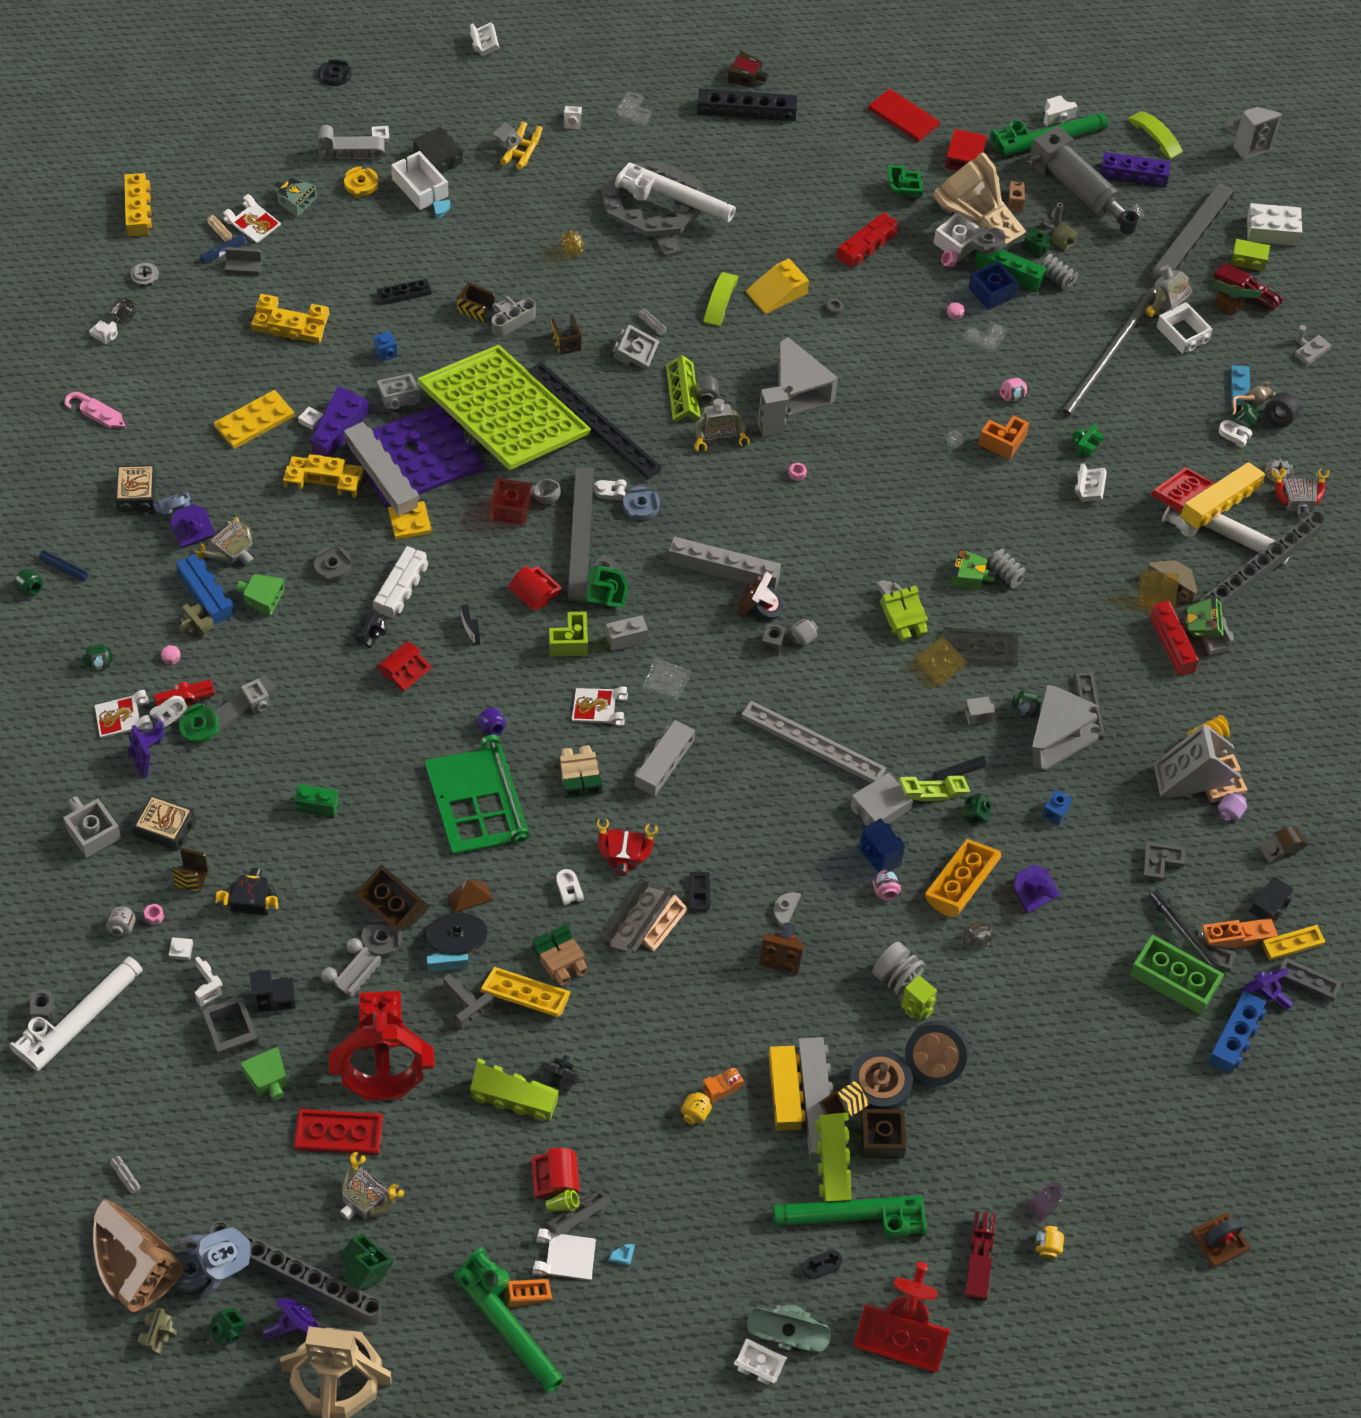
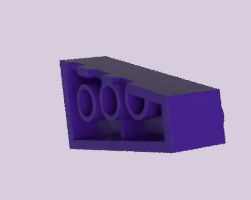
M338 385L311 440L313 454L332 457L345 442L344 430L361 423L369 414L368 400Z

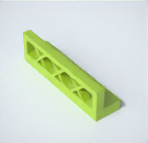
M682 355L666 365L672 417L675 422L686 416L696 421L700 417L698 397L696 396L694 365ZM678 365L675 373H673L672 368ZM679 378L680 381H679V383L677 384V386L675 387L674 384H675L676 380ZM679 392H681V396L677 401L676 397L679 394ZM681 405H682V406H683V411L680 412V413H678V411H679V409H680V407H681Z

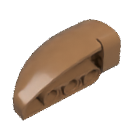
M105 1199L96 1210L93 1228V1246L97 1269L110 1295L118 1299L131 1312H136L152 1304L171 1289L183 1274L185 1266L175 1256L176 1252L140 1221L115 1203Z

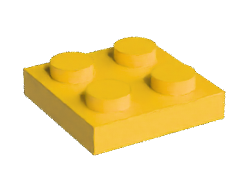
M424 501L418 502V508L400 516L397 515L392 507H388L395 540L432 534Z

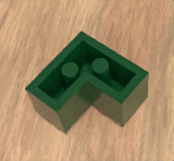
M364 1234L352 1237L339 1257L347 1267L343 1277L351 1287L357 1290L382 1281L394 1262Z

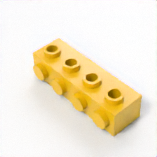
M145 173L126 174L124 178L128 236L149 235L148 228H152L151 218H148V216H151V207L148 205V203H151L150 193H147V191H150V181L146 180Z

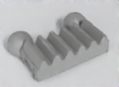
M357 938L350 939L347 942L346 948L349 953L358 955L339 977L336 970L331 967H327L321 972L323 982L327 984L334 983L335 987L352 997L381 963V957H376L368 952V948L363 947L362 942Z

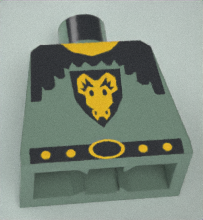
M290 178L285 184L278 181L274 185V191L277 192L278 203L297 217L317 198L315 185L295 178Z

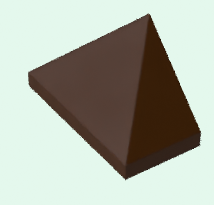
M469 879L465 880L448 895L455 913L493 901L486 883Z

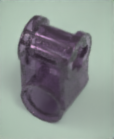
M1057 1182L1049 1183L1026 1204L1025 1209L1040 1223L1043 1222L1060 1204L1064 1196L1063 1186Z

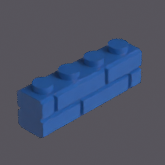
M193 554L186 559L176 562L177 574L196 602L203 608L205 615L211 617L214 625L232 617L233 604L230 598L226 599L224 597L225 594L221 585L217 586L215 584L216 580L212 572L208 573L206 571L207 567L203 559L199 560Z

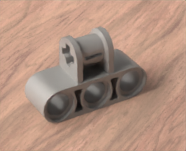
M506 296L503 301L492 304L495 314L492 317V333L497 337H502L535 319V301L526 298L515 303L509 296Z

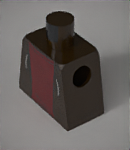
M740 51L728 70V82L753 88L757 81L766 83L769 73L762 71V61Z

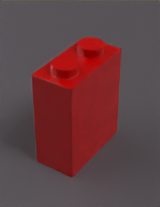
M954 129L945 168L960 170L968 162L976 159L979 154L984 152L987 135Z

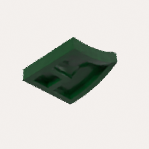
M1213 280L1212 287L1229 294L1228 297L1233 299H1239V297L1260 298L1261 291L1244 289L1219 280Z

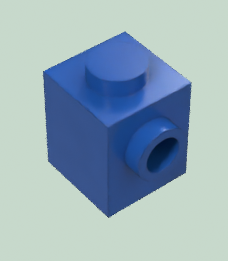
M390 331L373 336L374 350L381 362L397 357V343Z
M1055 790L1044 807L1042 817L1060 825L1069 811L1073 799L1065 793Z

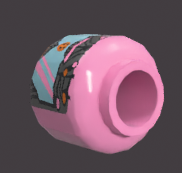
M1020 378L1005 380L1000 388L1001 397L1009 403L1022 400L1027 393V385Z
M881 871L873 879V886L878 898L891 901L900 893L901 887L898 877L894 872Z

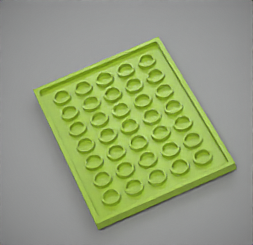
M500 345L419 377L417 380V384L509 470L587 436L591 431L588 425Z

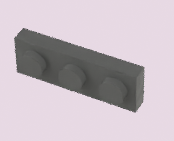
M659 215L646 220L662 219L663 216ZM673 234L654 236L665 258L681 254V248Z
M1284 959L1280 969L1287 968L1289 974L1280 979L1334 1002L1342 982L1290 959Z
M602 1190L597 1191L579 1202V1206L574 1211H565L548 1221L549 1229L558 1236L569 1232L573 1226L587 1221L594 1213L605 1210L612 1203L610 1196Z

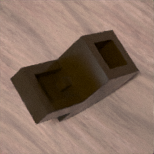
M1289 826L1272 834L1273 838L1259 848L1268 862L1274 864L1287 853L1291 855L1297 854L1308 846L1309 843L1298 828Z

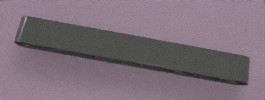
M1220 183L1217 185L1154 267L1150 275L1151 280L1156 282L1162 277L1160 268L1169 265L1171 270L1178 271L1232 200L1235 190Z
M576 467L568 602H587L585 594L588 586L586 577L589 572L594 468Z
M1319 511L1309 514L1205 594L1200 602L1216 597L1221 603L1222 608L1317 536L1323 529L1326 520L1325 515Z
M216 1222L210 1227V1233L232 1228V1226L224 1222ZM238 1230L250 1241L249 1264L367 1323H376L381 1319V1303L377 1298L357 1290L349 1284ZM256 1251L263 1252L260 1256H253ZM276 1260L282 1262L278 1266L272 1265V1263ZM293 1270L301 1271L298 1275L290 1274ZM313 1279H317L320 1281L316 1285H312L309 1283ZM331 1289L339 1290L336 1294L328 1293ZM351 1298H355L358 1300L354 1304H350L347 1302ZM369 1308L377 1309L374 1313L366 1312Z

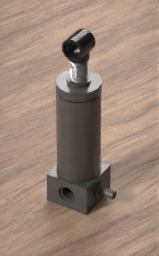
M1058 125L1033 140L1030 158L1027 161L1028 166H1033L1043 176L1052 173L1098 217H1104L1110 213L1120 224L1119 228L1122 233L1127 235L1135 233L1139 215L1134 211L1124 210L1119 205L1121 193L1072 149L1074 139Z

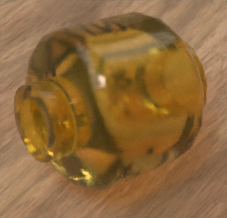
M571 229L561 236L560 244L567 255L574 254L577 256L584 251L582 248L586 243L579 231Z

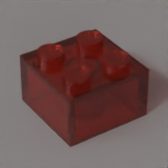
M496 478L489 506L490 520L526 525L533 498V483Z

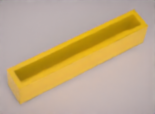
M1249 462L1186 502L1180 517L1196 529L1202 525H1207L1211 519L1217 518L1222 512L1228 511L1231 506L1238 504L1243 498L1249 497L1255 490H1259L1264 484L1265 473Z

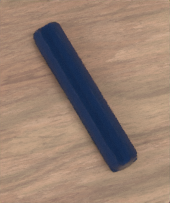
M240 234L199 256L201 262L207 264L226 254V247L238 248L246 244V238L243 234Z
M42 550L39 554L41 561L81 581H86L89 577L88 571L46 550Z

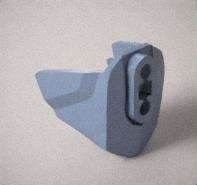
M233 1227L204 1235H188L176 1240L177 1244L193 1242L197 1245L191 1254H197L205 1272L201 1278H211L210 1285L199 1295L200 1299L213 1293L222 1282L249 1265L250 1241Z

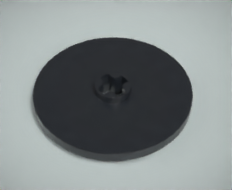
M450 913L435 919L429 925L426 935L429 945L434 950L447 955H463L480 948L485 943L488 932L486 924L479 917L468 913Z

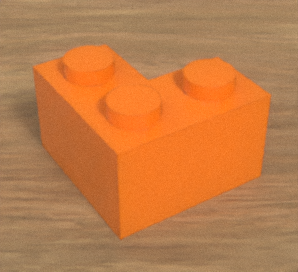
M1014 415L1006 427L989 420L981 431L978 445L1010 460L1025 439L1029 422Z

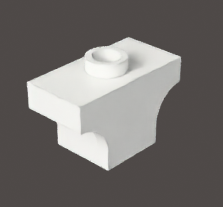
M1061 95L1047 99L1044 124L1049 126L1075 118L1078 106L1075 102L1065 101Z

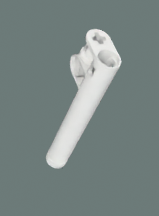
M628 163L615 181L616 188L622 187L627 189L637 200H646L655 191L726 222H730L735 214V206L633 163Z
M1168 506L1161 521H1168L1176 525V528L1180 529L1181 533L1187 537L1194 536L1199 528L1196 529L1180 517L1181 512ZM1222 514L1217 518L1211 519L1207 525H1203L1258 553L1275 541ZM1289 557L1286 560H1284L1281 564L1285 565Z
M127 957L122 964L111 972L55 1027L41 1017L33 1018L29 1022L28 1028L23 1032V1036L17 1042L9 1044L10 1049L34 1070L40 1071L143 971L142 967L133 958ZM39 1028L43 1029L40 1032H35Z

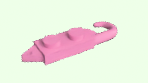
M72 392L66 396L64 403L68 408H71L69 404L71 399H79L82 401L80 405L82 414L109 429L126 428L122 420V414L98 400L91 399L80 392Z

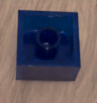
M997 261L971 273L968 288L989 310L1015 298L1019 283L1000 261Z
M879 818L862 829L858 849L878 873L881 871L892 872L901 866L905 844L900 837L893 833L891 826Z

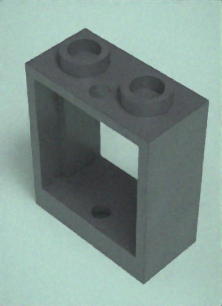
M242 996L230 998L224 1003L210 1005L202 1010L219 1060L259 1047L258 1037ZM240 1010L249 1033L220 1043L211 1019Z

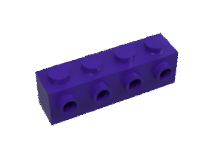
M1104 152L1100 174L1107 179L1166 187L1169 178L1170 162Z

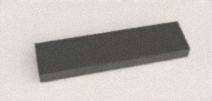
M1093 672L1075 673L1074 680L1077 696L1098 705V709H1091L1089 712L1097 714V719L1092 723L1099 725V729H1093L1090 732L1098 734V739H1104L1105 733Z
M266 675L259 678L269 696L278 690L277 685ZM242 691L215 710L219 718L218 733L251 710V705Z

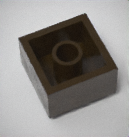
M862 1109L860 1119L862 1158L904 1159L906 1152L905 1110Z

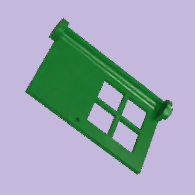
M488 735L481 739L480 744L483 750L428 759L424 762L452 855L515 842L523 843L530 835L497 735ZM498 794L503 810L481 814L476 798ZM472 799L477 815L454 819L450 803ZM505 815L510 831L488 835L483 819ZM479 820L483 836L461 840L456 824Z

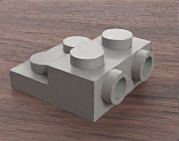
M628 325L625 330L621 329L617 337L620 341L616 342L612 348L614 352L613 357L627 365L632 362L647 370L659 341Z
M412 374L377 381V386L386 409H398L400 406H413L421 402L420 391Z

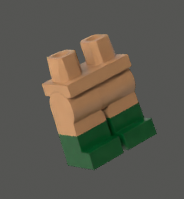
M567 924L551 930L550 934L547 932L532 940V950L545 970L550 974L551 979H556L560 985H564L571 980L569 973L572 971L578 977L587 973L585 955L572 937Z

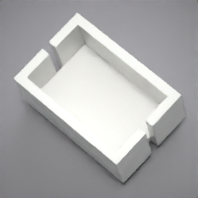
M420 151L407 157L408 172L405 159L391 165L393 181L419 210L432 205L433 201H440L448 197V181Z
M1251 203L1247 214L1248 241L1298 246L1302 235L1301 208Z

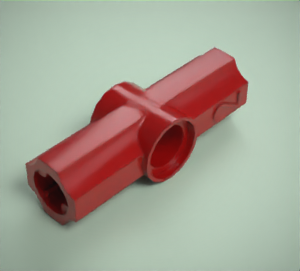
M210 679L194 684L182 682L177 684L172 690L154 694L156 706H160L169 698L180 696L184 699L186 707H189L197 700L215 696V692Z

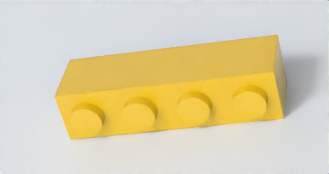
M795 1046L770 1047L769 1065L776 1131L801 1130L802 1123H805L806 1118L805 1110H801V1103L804 1102L803 1091H799V1085L802 1083L801 1072H797V1066L800 1065L799 1053H795Z

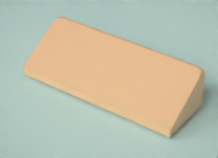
M675 895L669 896L636 936L635 940L654 952L688 908Z

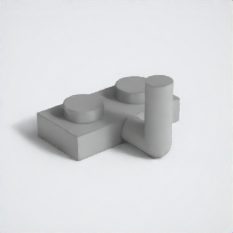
M1301 325L1295 340L1302 347L1295 352V356L1308 366L1329 351L1332 345L1320 335L1310 342L1306 341L1303 338L1306 326Z

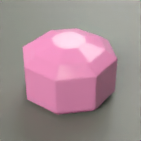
M946 250L942 254L941 261L944 266L954 267L957 263L958 255L956 251Z
M951 303L947 307L948 317L953 320L961 319L964 315V307L959 303Z
M795 463L790 466L788 474L795 481L804 480L807 469L805 465Z
M168 645L162 649L161 658L165 664L173 665L180 660V650L176 646Z
M157 904L148 905L143 911L145 921L151 925L160 924L164 919L162 907Z

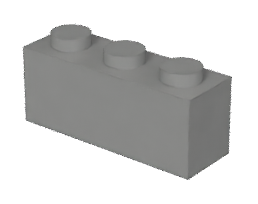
M782 386L761 390L758 425L763 437L783 434L789 397L787 392H784Z

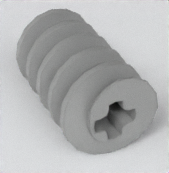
M1049 254L1041 264V266L1046 267L1045 276L1050 278L1052 282H1056V285L1061 286L1062 289H1068L1077 280L1078 272L1073 274V269L1068 270V265L1063 266L1062 261L1058 262L1057 257L1052 259L1053 255Z
M1000 549L989 556L986 565L991 570H994L1001 579H1005V583L1010 584L1011 588H1015L1023 581L1025 568L1019 569L1020 563L1014 564V558L1008 560L1010 554L1007 553L1003 556L1005 550Z

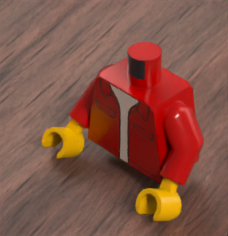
M598 819L597 826L600 828V832H598V848L603 858L608 860L609 866L616 867V875L626 876L628 869H637L638 864L643 863L650 856L654 843L653 835L658 832L657 826H655L653 833H650L648 830L650 824H647L645 827L646 833L608 829V832H606L609 821L606 819V826L601 827Z

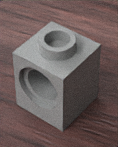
M506 122L493 132L499 143L509 151L522 141L515 129Z
M989 696L966 700L964 711L968 724L975 725L991 722L992 716L995 714V707L993 703H990Z

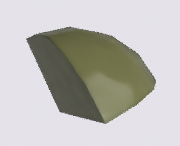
M1059 224L1053 229L1051 239L1059 249L1065 252L1076 243L1078 232L1065 224Z

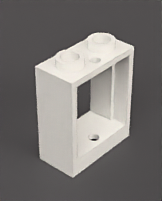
M1187 302L1159 315L1156 326L1182 354L1194 350L1201 344H1206L1210 340L1212 328ZM1185 320L1198 334L1186 340L1172 325Z

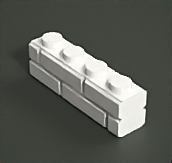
M408 546L404 549L373 601V608L378 613L395 618L397 613L402 612L403 602L405 599L410 598L413 585L416 586L419 583L421 572H425L428 567L425 552L416 551Z

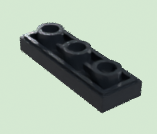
M426 278L377 289V295L381 305L432 295V291Z

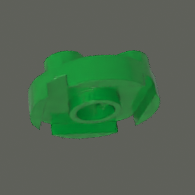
M196 704L186 709L183 713L182 721L180 720L179 723L183 736L194 744L206 742L219 732V718L212 708L202 704ZM198 720L203 722L201 727H195Z

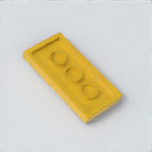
M273 390L215 421L214 427L232 448L236 449L295 417V413L281 396Z

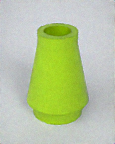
M566 1190L546 1201V1208L550 1213L574 1211L579 1206V1197L574 1190Z

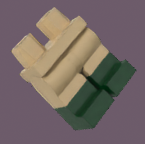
M590 746L580 747V754L573 755L571 748L562 749L560 768L565 799L582 797L583 790L585 796L602 794L603 784L599 775L595 752H592Z

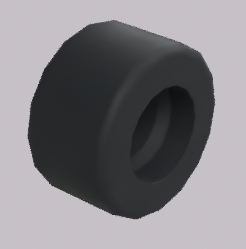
M1278 393L1266 403L1264 412L1267 420L1272 425L1284 428L1288 427L1298 417L1300 406L1292 395Z

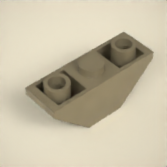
M1177 560L1150 562L1146 575L1152 581L1160 583L1167 590L1179 595L1183 600H1187L1190 603L1194 602L1197 588L1190 568Z

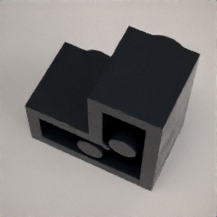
M259 969L255 972H250L251 995L255 1013L296 1008L293 977H279L272 980L271 970Z

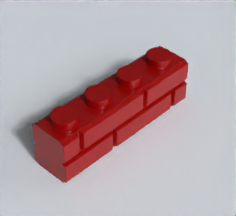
M883 212L840 245L837 250V258L850 268L856 264L860 265L866 256H871L875 249L883 247L889 238H894L897 235L898 221L892 217L890 218L887 213Z
M1170 601L1154 604L1149 617L1177 675L1182 676L1196 672L1199 660L1196 654H1194L1195 651Z

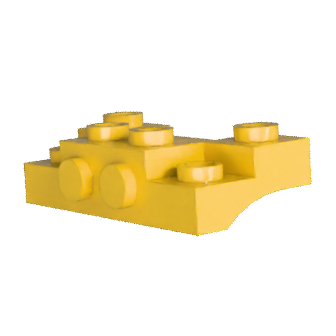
M265 294L260 295L256 305V313L251 323L252 331L320 344L329 317V307L311 304L308 314L279 309L277 308L279 304L278 297Z
M310 454L308 459L292 456L290 464L285 471L283 484L287 488L289 483L298 484V489H302L305 480L308 483L337 487L338 495H342V491L352 492V497L356 498L364 469L362 466L345 464V460L340 458Z

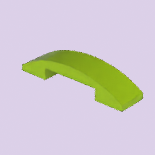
M1140 111L1128 117V120L1137 129L1143 128L1160 144L1159 150L1169 159L1183 153L1174 135L1154 116Z
M725 272L720 274L703 321L704 324L716 327L721 326L727 304L739 276Z
M947 776L944 781H918L916 777H900L898 779L905 796L918 801H942L970 793L964 776Z

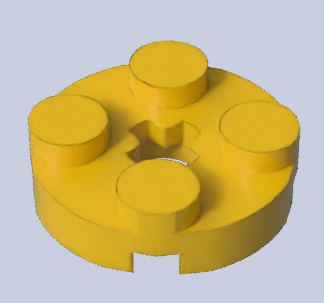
M355 167L345 174V189L357 198L369 195L378 189V176L370 168L366 170L362 169V167Z

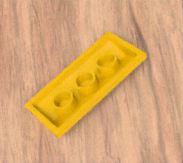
M497 967L493 968L480 990L482 993L486 994L488 992L494 997L555 1017L562 1015L571 993L570 991Z

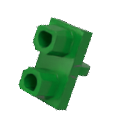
M1093 423L1087 432L1085 429H1076L1072 433L1073 443L1078 444V450L1075 455L1080 457L1083 453L1091 457L1096 449V446L1091 444V442L1100 446L1104 435L1097 431L1098 425Z

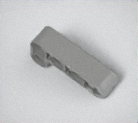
M321 125L318 128L319 157L322 159H381L385 155V141L381 137H334L331 126Z

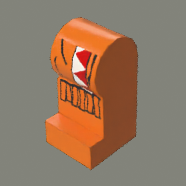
M731 1068L723 1074L704 1079L703 1090L710 1099V1102L714 1103L739 1090L745 1082L737 1069Z

